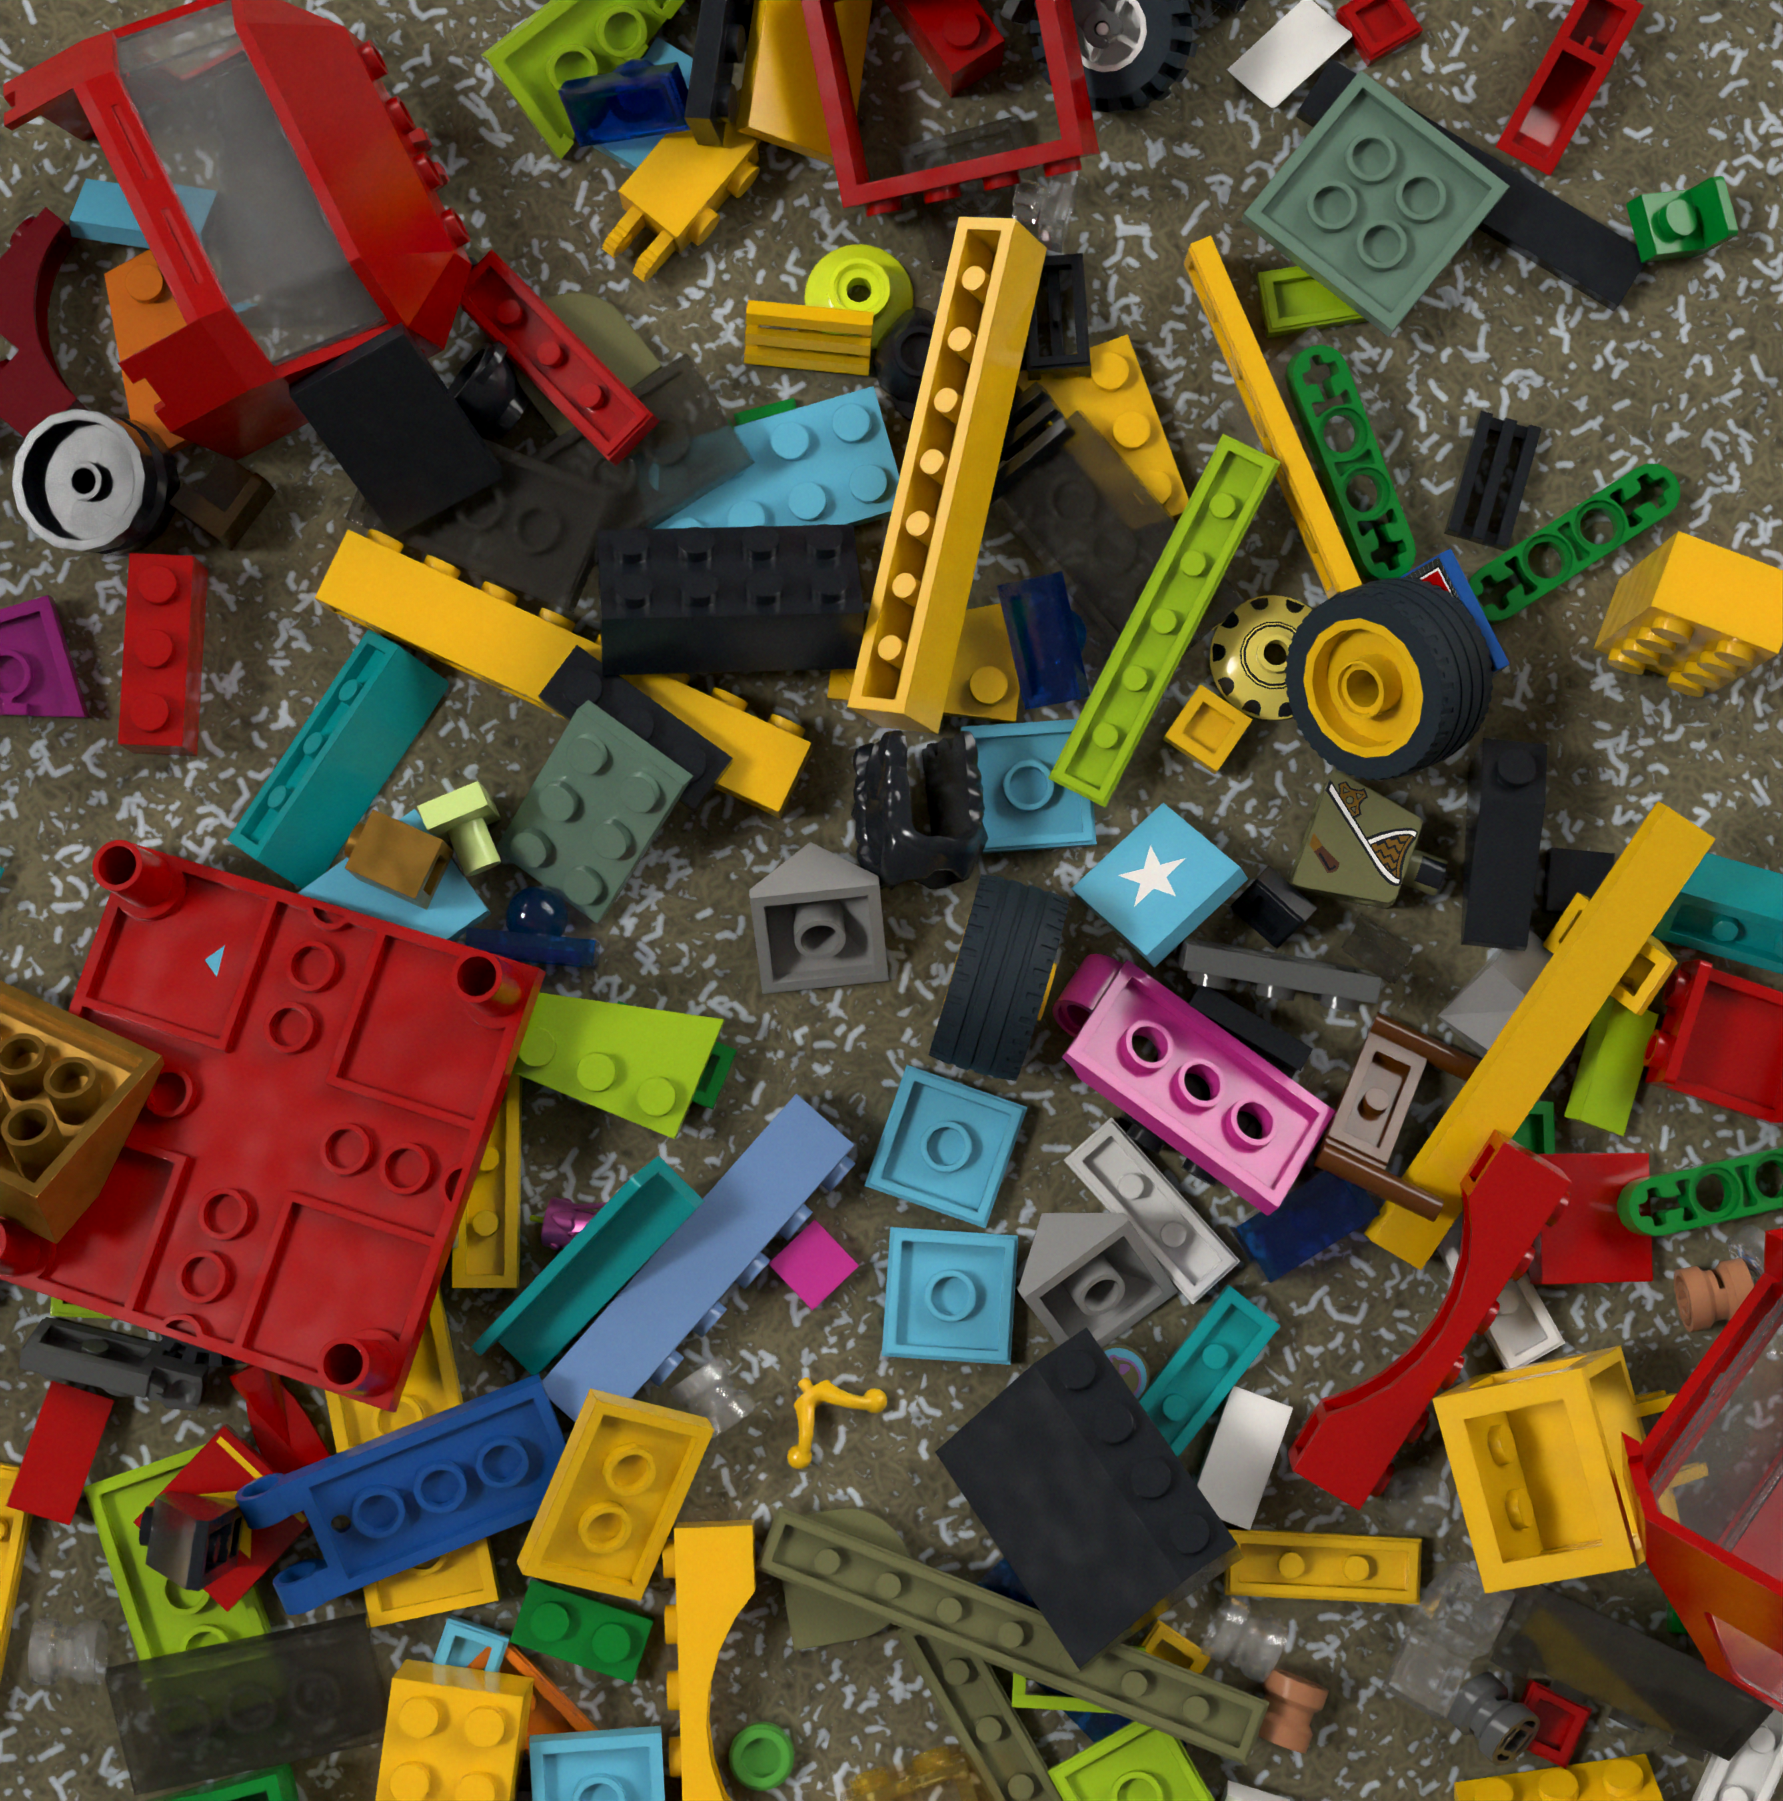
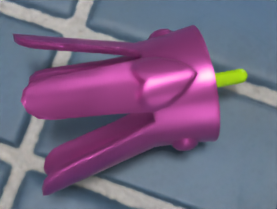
M553 1196L548 1203L545 1216L531 1215L529 1220L543 1223L541 1233L542 1246L558 1250L565 1248L577 1235L576 1232H580L598 1213L581 1209L602 1208L607 1202L576 1204L572 1203L568 1198L559 1199Z

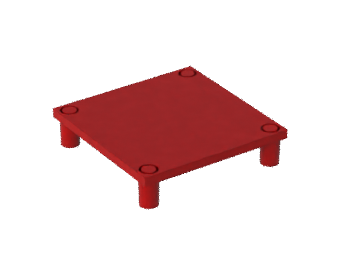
M113 840L104 844L94 857L92 871L97 883L111 893L68 1012L162 1055L165 1064L99 1196L57 1244L0 1216V1279L385 1411L396 1412L546 972L538 967L446 940L125 840ZM225 945L216 977L205 959Z

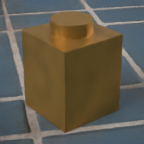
M374 809L366 823L359 822L354 827L344 851V856L349 858L345 869L355 878L426 910L454 854V851L444 840Z

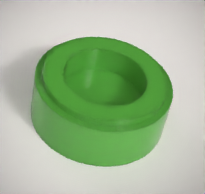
M770 1722L751 1723L743 1727L731 1743L729 1751L731 1771L734 1777L749 1789L757 1791L773 1789L786 1780L793 1767V1743L789 1735L776 1724Z

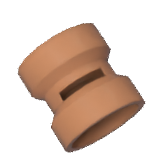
M1742 1258L1719 1261L1716 1268L1704 1271L1698 1266L1676 1269L1674 1272L1673 1283L1678 1310L1683 1325L1688 1332L1710 1329L1715 1321L1725 1319L1730 1321L1754 1287L1749 1269Z
M1269 1666L1262 1687L1265 1692L1264 1700L1270 1703L1258 1736L1284 1748L1306 1754L1313 1737L1310 1727L1314 1713L1323 1709L1329 1690L1306 1678Z

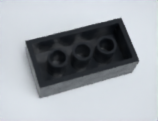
M853 524L597 530L598 593L603 676L856 669L863 640L864 606Z

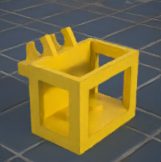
M1621 1345L1476 1375L1432 1399L1485 1594L1636 1568L1645 1561L1623 1479L1621 1432L1639 1441L1641 1445L1646 1438L1641 1417L1665 1411L1677 1393L1666 1394L1665 1390H1658L1634 1395ZM1680 1453L1661 1481L1698 1471L1695 1458H1684L1683 1453ZM1658 1485L1653 1492L1657 1508L1660 1513L1668 1517L1660 1485Z

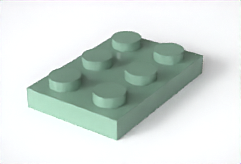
M587 700L575 712L496 846V850L598 924L610 911L693 775Z

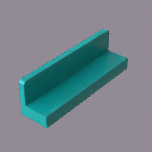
M368 629L227 840L301 889L311 884L326 872L352 830L358 824L448 689V681L400 646Z
M1706 853L1654 929L1653 936L1657 939L1783 974V874Z
M658 1155L619 1189L481 1335L471 1348L481 1356L495 1343L499 1342L532 1376L540 1373L705 1201Z

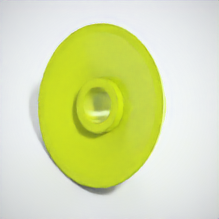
M852 244L831 251L815 265L806 283V306L874 312L871 349L877 348L878 341L886 330L906 310L913 307V288L907 271L893 255L872 245ZM862 285L869 289L871 295L863 302H855L848 297L847 293L853 286ZM822 331L824 334L859 337L857 334Z

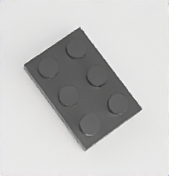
M1186 937L1177 946L1175 962L1182 970L1188 971L1187 978L1192 979L1191 983L1230 990L1232 979L1251 982L1250 989L1256 990L1255 994L1287 1001H1294L1296 990L1314 993L1313 1000L1319 1001L1321 1006L1350 1012H1359L1360 1001L1378 1004L1382 983L1380 976L1366 968Z

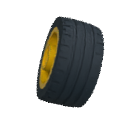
M1408 577L1372 581L1332 596L1314 608L1302 620L1303 623L1297 627V632L1293 635L1292 643L1288 648L1289 654L1286 656L1285 685H1287L1286 694L1289 697V706L1293 712L1292 716L1298 724L1297 727L1302 731L1305 740L1310 743V747L1316 750L1318 755L1327 761L1326 763L1335 766L1337 770L1344 771L1345 774L1350 776L1354 775L1355 778H1366V780H1387L1407 776L1441 762L1456 753L1474 737V734L1479 731L1480 725L1484 723L1485 714L1489 711L1488 705L1491 702V691L1493 690L1492 661L1489 658V648L1486 647L1485 637L1482 636L1479 625H1476L1474 617L1468 613V609L1462 606L1457 598H1453L1451 593L1442 590V587L1432 585L1428 581Z
M981 874L936 1026L929 1056L948 1065L954 1064L961 1069H971L975 1073L985 1076L991 1075L993 1078L1017 1080L1036 1021H1041L1057 967V963H1054L1068 910V899L1051 891H1043L1042 888L1023 885V883L1010 879L1009 881L1005 880L1004 877Z

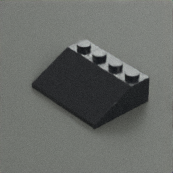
M1087 1327L1032 1364L935 1451L1080 1671L1244 1558L1237 1542Z

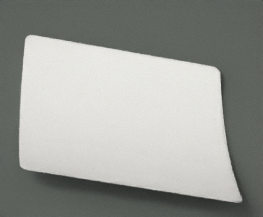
M1301 0L1227 70L1265 104L1275 108L1352 37V33L1327 14L1313 0Z

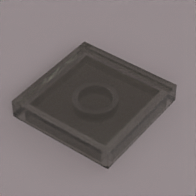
M1018 115L900 147L898 148V157L903 174L905 175L1025 148L1027 145ZM1034 169L1020 171L1022 184L1001 189L984 191L983 180L960 185L962 197L947 201L925 204L923 193L910 196L932 271L948 267L959 217L1014 218L1039 241L1051 238L1052 229Z

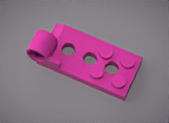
M1102 954L1086 956L1053 1005L1052 1012L1055 1020L1063 1030L1074 1037L1062 1058L1074 1069L1080 1080L1265 1215L1269 1216L1279 1208L1334 1115L1335 1110L1205 1015L1191 1007L1187 1002L1128 959L1122 964ZM1132 1036H1144L1155 1045L1158 1052L1157 1062H1147L1135 1053L1132 1047ZM1185 1074H1196L1207 1083L1210 1090V1099L1208 1101L1196 1099L1188 1092L1184 1082ZM1239 1111L1248 1112L1259 1121L1262 1128L1261 1139L1250 1138L1241 1131L1237 1123V1113Z

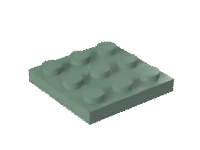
M1360 70L1245 211L1241 222L1386 336L1390 337L1504 196L1510 186Z

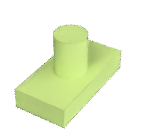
M479 781L417 806L427 831L445 842L451 840L465 877L479 874L501 863L486 826L500 820L501 817L492 796Z

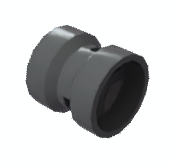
M1491 1672L1481 1673L1467 1682L1457 1692L1447 1710V1719L1463 1735H1474L1479 1740V1750L1495 1766H1503L1517 1758L1530 1745L1540 1727L1538 1716L1524 1703H1514L1508 1699V1688Z

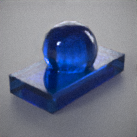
M630 59L617 66L612 73L565 80L558 90L580 147L690 130L684 118L688 88L678 62L655 65L645 59Z
M1058 571L997 585L1025 710L1079 700L1090 696L1081 656L1087 644V628L1082 617L1070 607L1063 572Z
M541 885L528 886L516 892L508 902L505 912V922L508 931L467 927L466 946L518 962L595 969V966H598L599 942L592 939L561 937L568 923L567 906L562 897L553 889Z

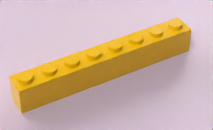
M958 218L847 705L851 710L883 728L932 734L939 733L1047 248L1014 218Z
M349 529L347 530L315 596V599L325 609L565 719L543 703L538 695L576 645L602 663L601 634L598 635L594 643L572 633L576 624L556 612L541 608L538 616H535L516 607L518 597L495 584L484 581L479 590L459 581L458 578L461 571L443 560L427 555L422 564L401 554L404 547L401 542L382 532L369 529L366 537ZM686 673L619 675L733 758V763L714 787L715 789L781 819L812 753L811 742L802 739L806 731L803 727L775 714H771L768 722L745 712L748 705L746 701L725 690L714 687L710 696L687 686L691 677Z

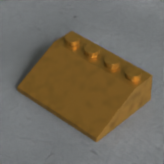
M1 980L0 1216L57 1244L99 1196L165 1063L162 1055Z

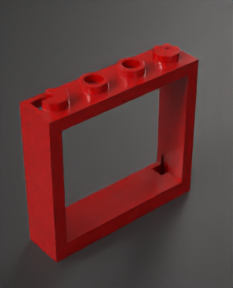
M801 0L843 208L864 206L866 217L903 210L901 198L923 193L925 204L947 201L962 197L960 187L962 184L983 180L984 191L1001 189L1022 184L1020 171L1043 167L1045 178L1069 174L1070 172L1082 170L1080 158L1100 154L1071 0H1035L1062 139L870 182L834 6L835 2L843 0Z

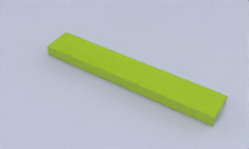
M1222 434L1048 779L1105 808L1107 807L1281 465L1280 461Z

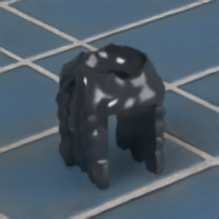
M902 730L885 732L881 740L875 744L869 743L859 746L853 756V767L857 777L853 789L855 803L851 816L856 822L855 838L858 843L856 853L860 867L879 877L881 890L884 888L893 890L897 884L902 882H917L928 889H942L952 884L963 883L969 880L988 840V835L982 822L985 810L983 786L981 784L982 775L978 768V749L972 733L961 731L960 734L955 735V738H942L938 743L927 744V747L922 749L927 806L930 815L931 836L929 837L917 832L912 823L910 787L907 775L908 747L906 736Z

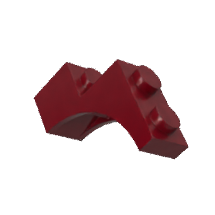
M47 207L37 217L31 216L25 219L16 228L10 239V248L0 258V336L18 351L11 360L4 359L0 361V418L24 438H26L29 431L50 415L72 409L88 410L69 389L58 369L52 352L48 329L49 304L55 279L68 253L79 239L71 237L70 228Z

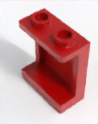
M1701 959L1682 962L1680 969L1676 968L1671 972L1664 987L1662 1003L1668 1006L1662 1028L1661 1030L1656 1029L1651 1034L1645 1048L1643 1064L1649 1067L1645 1083L1783 1129V992L1713 969L1712 963Z

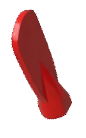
M249 1364L229 1376L234 1388L246 1400L249 1423L262 1457L279 1473L285 1475L331 1456L311 1417L296 1396L281 1382L280 1374Z

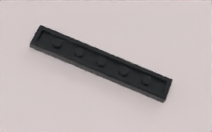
M1330 59L1300 106L1296 117L1314 128L1357 74L1335 60ZM1408 106L1510 186L1504 196L1478 226V229L1611 311H1615L1645 264L1641 262L1637 245Z

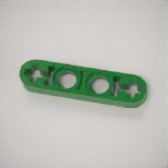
M1316 345L1302 349L1292 356L1286 366V386L1352 560L1358 571L1368 579L1399 578L1408 573L1414 564L1416 555L1415 543L1348 365L1341 353L1333 347ZM1311 357L1316 366L1326 364L1330 370V376L1322 380V386L1327 399L1340 395L1343 401V405L1326 408L1316 415L1312 405L1325 402L1317 384L1306 385L1302 375L1311 369L1309 361ZM1334 416L1344 417L1354 428V442L1343 453L1333 451L1324 440V427L1328 420ZM1357 475L1368 477L1373 481L1377 490L1376 502L1366 512L1357 511L1347 501V485ZM1386 514L1388 523L1376 525V528L1384 543L1394 542L1397 546V553L1389 557L1391 568L1388 569L1385 562L1374 563L1372 561L1371 552L1379 548L1374 529L1364 530L1360 533L1357 525L1358 522L1375 520Z
M1659 464L1639 466L1480 568L1468 580L1477 601L1484 591L1481 581L1486 580L1491 587H1494L1514 574L1511 569L1505 566L1510 561L1513 562L1518 579L1532 591L1531 594L1526 596L1522 584H1519L1501 599V603L1505 608L1501 611L1494 604L1483 607L1479 603L1489 624L1497 625L1507 621L1664 519L1677 506L1680 498V485L1676 476L1667 467ZM1641 479L1647 486L1658 483L1663 490V493L1657 498L1660 508L1657 509L1651 502L1638 507L1627 516L1636 524L1632 528L1629 527L1626 514L1620 506L1632 499L1641 490L1638 480ZM1611 495H1617L1619 505L1610 498ZM1600 512L1610 519L1613 525V535L1609 542L1593 544L1583 537L1580 530V521L1584 514ZM1538 545H1547L1553 548L1561 559L1559 574L1552 578L1536 576L1528 565V554L1531 548Z
M1783 1145L1635 1179L1629 1182L1620 1192L1617 1200L1619 1218L1622 1224L1633 1233L1644 1236H1663L1783 1208V1185L1777 1195L1769 1198L1758 1190L1755 1183L1757 1169L1766 1161L1775 1163L1783 1174ZM1709 1174L1717 1177L1724 1188L1722 1204L1711 1212L1703 1209L1696 1198L1698 1182ZM1648 1195L1654 1198L1677 1196L1680 1207L1657 1210L1654 1212L1652 1219L1650 1216L1640 1215L1638 1204L1646 1202Z

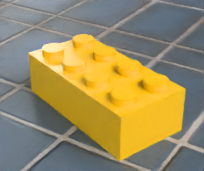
M1678 531L1619 579L1594 649L1608 654L1607 663L1621 671L1642 675L1644 670L1648 669L1668 677L1666 685L1682 694L1693 697H1703L1705 691L1712 694L1779 654L1783 643V570Z
M406 1659L392 1677L375 1801H517L534 1678Z

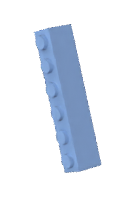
M795 1094L703 1198L705 1202L649 1259L542 1380L549 1399L576 1422L590 1388L632 1399L649 1379L660 1387L683 1361L684 1357L675 1349L693 1330L703 1338L727 1311V1308L719 1302V1299L736 1281L743 1289H746L770 1262L761 1253L778 1233L788 1241L813 1213L804 1204L820 1185L831 1192L856 1163L847 1154L855 1145L798 1094Z

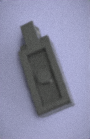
M45 1317V1319L40 1321L23 1345L19 1362L20 1369L40 1373L44 1378L51 1381H75L103 1388L107 1393L115 1396L147 1397L149 1401L160 1400L165 1408L197 1411L203 1401L209 1372L208 1365L192 1364L166 1355L167 1350L159 1343Z

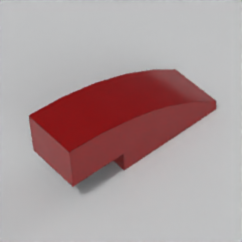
M1575 0L1495 148L1551 176L1644 5L1636 0Z

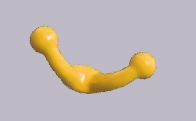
M808 1377L801 1379L798 1386L803 1394L793 1405L798 1419L799 1438L798 1444L788 1450L787 1460L792 1468L802 1470L811 1463L815 1408L823 1402L850 1409L867 1410L870 1413L877 1414L882 1412L887 1406L886 1394L880 1389L872 1388L867 1390L863 1396H859L838 1388L830 1380H824L813 1385Z

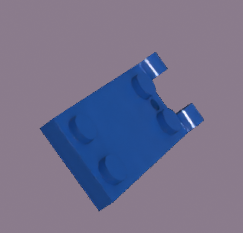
M538 1373L285 1475L273 1473L257 1478L243 1486L236 1493L235 1498L250 1529H262L272 1526L288 1516L304 1510L325 1559L310 1558L299 1561L279 1572L273 1579L274 1588L285 1613L288 1615H298L311 1611L329 1600L535 1518L567 1441ZM337 1515H345L350 1519L349 1525L345 1528H336L332 1525L331 1521Z

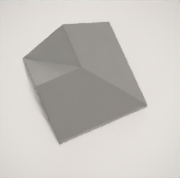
M809 842L749 890L762 994L889 981L879 877Z
M1529 930L1528 945L1525 951L1498 948L1437 1015L1443 1023L1482 1058L1553 956L1552 952L1542 946L1544 941L1532 930ZM1591 1023L1550 1083L1584 1047Z
M1042 1213L1021 1282L1016 1286L1018 1292L1058 1346L1087 1327L1101 1348L1178 1292L1124 1213Z

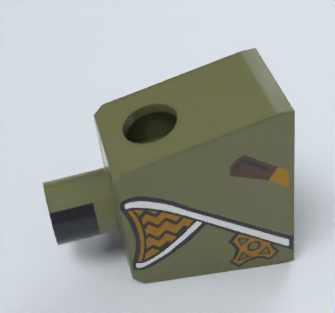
M1332 770L1324 778L1287 882L1301 894L1386 909L1394 904L1401 884L1435 896L1444 877L1447 860L1415 849L1423 825V820L1347 775Z

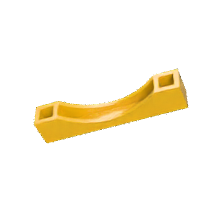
M755 1519L677 1522L674 1527V1538L667 1539L662 1550L664 1579L675 1578L676 1604L665 1605L666 1645H678V1670L667 1671L668 1711L680 1710V1736L669 1737L670 1777H682V1801H732L726 1791L714 1755L710 1725L711 1686L719 1651L735 1618L751 1598L757 1586Z

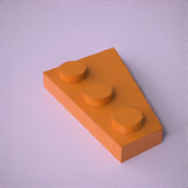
M151 249L104 274L120 361L187 325ZM122 370L130 420L138 421L157 433L172 454L192 444L193 442L170 433L155 414L154 405L162 400L144 378L133 384Z

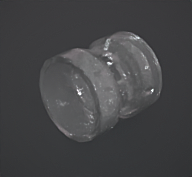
M719 1354L669 1389V1392L679 1406L689 1408L694 1415L708 1418L715 1429L710 1441L758 1408L747 1391L735 1390L732 1385L734 1383L731 1380L732 1368L722 1354Z
M1229 1595L1218 1608L1206 1632L1201 1653L1220 1663L1227 1660L1239 1665L1241 1674L1262 1684L1272 1672L1283 1651L1289 1634V1626L1271 1616L1262 1619L1257 1616L1252 1618L1249 1605Z
M59 1618L36 1619L30 1636L28 1653L29 1676L33 1685H54L61 1678L74 1679L79 1685H101L105 1678L108 1664L109 1631L105 1619H83L75 1627L64 1625Z

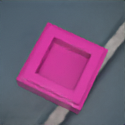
M816 1219L769 1263L775 1272L812 1311L859 1267L855 1260Z

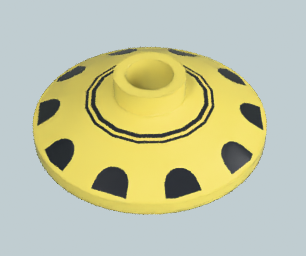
M1276 595L1260 596L1241 603L1223 618L1211 642L1210 668L1218 690L1232 706L1248 716L1262 720H1283L1293 717L1292 709L1289 706V697L1286 694L1287 685H1285V667H1287V662L1285 661L1281 665L1270 664L1264 657V648L1269 644H1279L1285 649L1286 655H1288V648L1292 643L1291 639L1297 632V627L1303 623L1302 620L1312 611L1310 607L1289 597Z

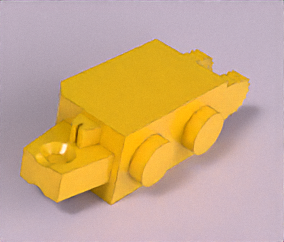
M741 89L737 91L735 120L733 123H726L723 146L698 145L684 118V112L618 190L622 208L627 212L610 234H608L602 249L615 258L630 246L634 238L644 227H647L657 235L650 246L639 256L632 272L644 283L652 278L674 251L681 254L691 241L697 246L702 244L710 236L720 220V215L716 213L730 194L736 198L741 197L757 178L760 168L756 163L759 161L758 145L761 140L736 131Z

